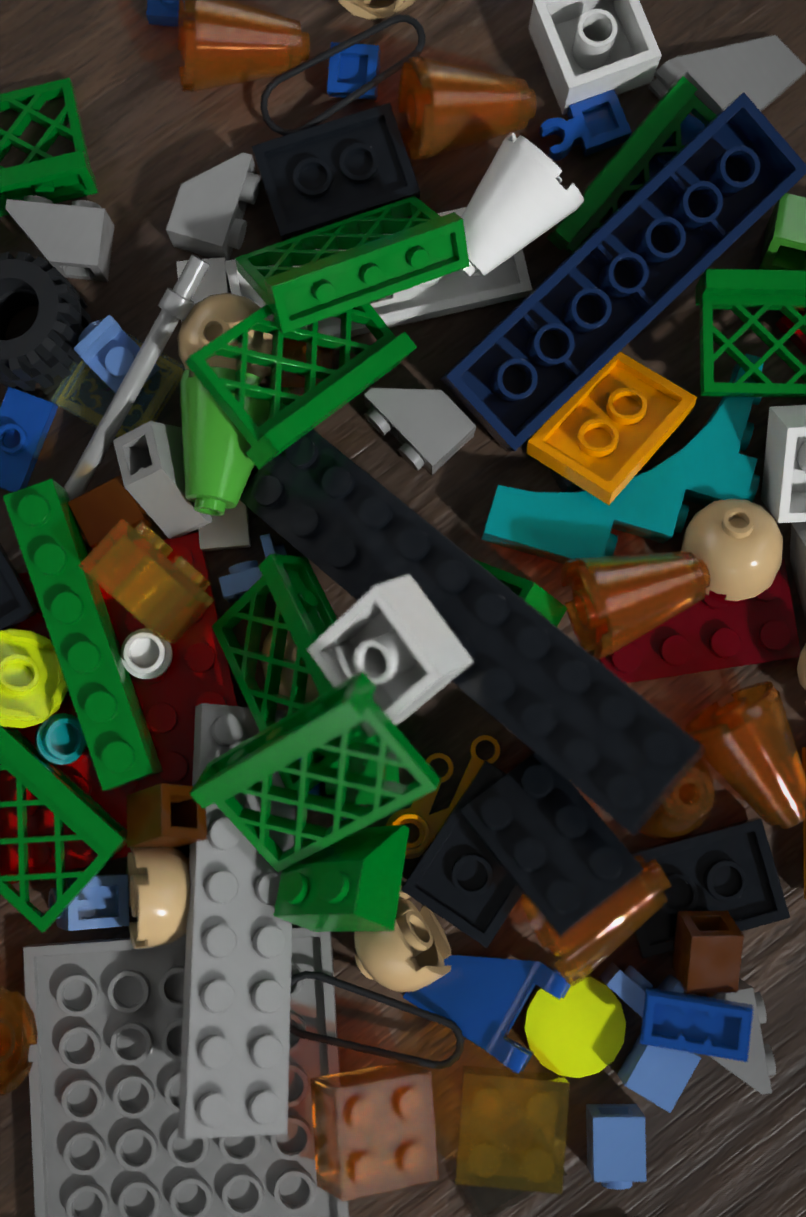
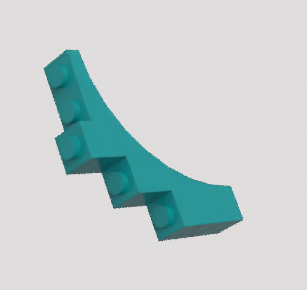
M745 354V356L753 364H755L761 358L751 354ZM764 363L758 368L761 372H762ZM738 364L734 366L728 383H736L746 373ZM749 377L744 383L757 382L752 377ZM722 396L720 403L702 430L682 450L652 470L635 476L610 505L602 502L587 491L533 492L498 485L481 540L594 573L601 567L602 562L608 564L611 562L618 540V535L610 533L612 528L664 544L673 537L674 532L680 534L684 528L689 505L683 504V500L707 506L714 501L726 499H743L753 502L760 482V476L754 474L758 459L740 454L739 450L745 452L748 448L754 430V423L748 422L752 404L759 405L762 397Z

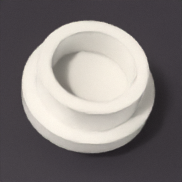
M143 628L132 632L124 640L121 647V659L125 669L137 678L153 679L159 677L169 668L172 661L173 651L169 640L164 634L154 629Z

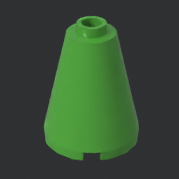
M210 366L218 377L235 381L236 370ZM190 369L184 370L180 382L185 498L195 503L194 510L213 516H223L225 509L236 508L254 467V463L246 454L252 446L198 378L192 377ZM246 372V383L259 386L260 377ZM245 396L244 410L259 427L269 419V401Z

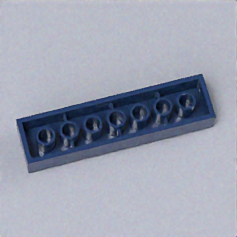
M743 92L724 107L460 359L440 381L506 452L516 451L806 175V164Z

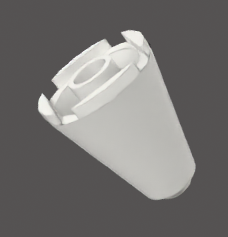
M510 132L503 140L461 216L464 223L470 266L460 270L469 277L475 271L485 276L571 215L584 203V198L574 183L567 190L560 184L562 179L559 175L562 170L528 139L521 135L516 138L514 132Z

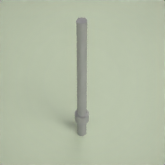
M191 255L174 288H167L158 306L162 310L64 487L70 501L83 495L179 320L185 321L195 303L191 298L210 264L199 257Z

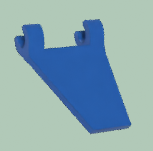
M451 955L444 960L445 966H451L449 973L428 986L404 994L403 998L418 1008L455 1022L461 1029L463 1037L481 1047L503 1065L519 1074L520 1071L523 1072L533 1052L508 1038L507 1035L534 986L538 985L549 994L561 999L565 997L574 980L542 961Z

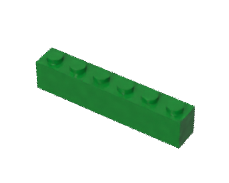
M49 479L4 495L3 499L102 790L117 789L163 772L130 674L123 665L121 648L77 520L68 504L70 500L66 489L53 479Z

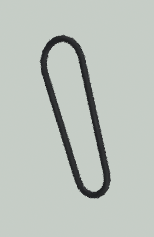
M395 15L275 77L266 85L261 96L260 110L264 122L272 131L282 136L317 126L414 61L421 54L425 46L426 35L423 26L417 19L409 15ZM406 22L416 29L418 44L412 53L305 125L295 129H284L276 125L270 118L267 109L268 98L272 90L280 83L393 24Z
M303 971L291 976V986L303 979H317L442 1024L452 1030L457 1043L451 1057L443 1061H433L304 1031L293 1026L290 1022V1033L299 1038L433 1069H444L452 1066L459 1060L464 1050V1037L461 1029L455 1022L443 1016L321 972Z

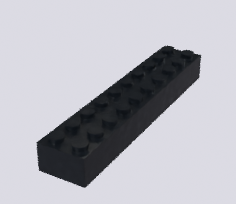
M314 429L260 468L245 486L239 500L357 601L375 585L410 574L474 661L455 677L452 682L634 836L705 753L703 746Z

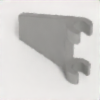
M776 35L684 56H677L665 62L655 72L654 75L657 78L649 84L648 88L661 100L666 92L684 76L698 89L694 94L716 115L743 92L762 111L806 73V66Z

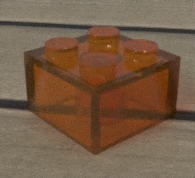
M398 1062L310 1078L318 1187L339 1200L346 1201L439 1180L430 1071L406 1062Z

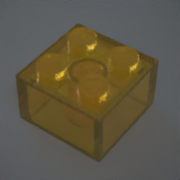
M121 519L79 565L82 570L151 632L171 644H175L214 601L204 591L211 583L181 556L175 563L168 559L167 556L173 549L143 522L134 529L124 519Z
M463 1065L455 1162L456 1184L562 1194L570 1084L566 1077L559 1076L558 1074L520 1071L518 1074L513 1070Z

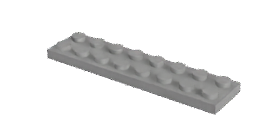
M205 703L195 706L192 786L195 785L209 762L260 732L249 707ZM276 710L275 723L286 717L288 711ZM278 771L274 772L272 785L285 788ZM241 792L234 795V798L243 808L261 812V797ZM271 800V815L295 820V805ZM213 803L206 807L207 840L196 841L190 844L189 852L190 902L186 925L178 1137L182 1139L287 1134L292 923L273 916L282 871L277 873L218 806ZM269 830V836L282 851L294 846V835Z

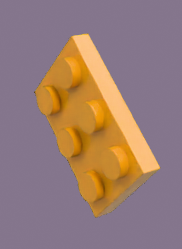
M619 352L530 438L527 443L526 453L602 502L610 505L693 411L697 397L624 353Z

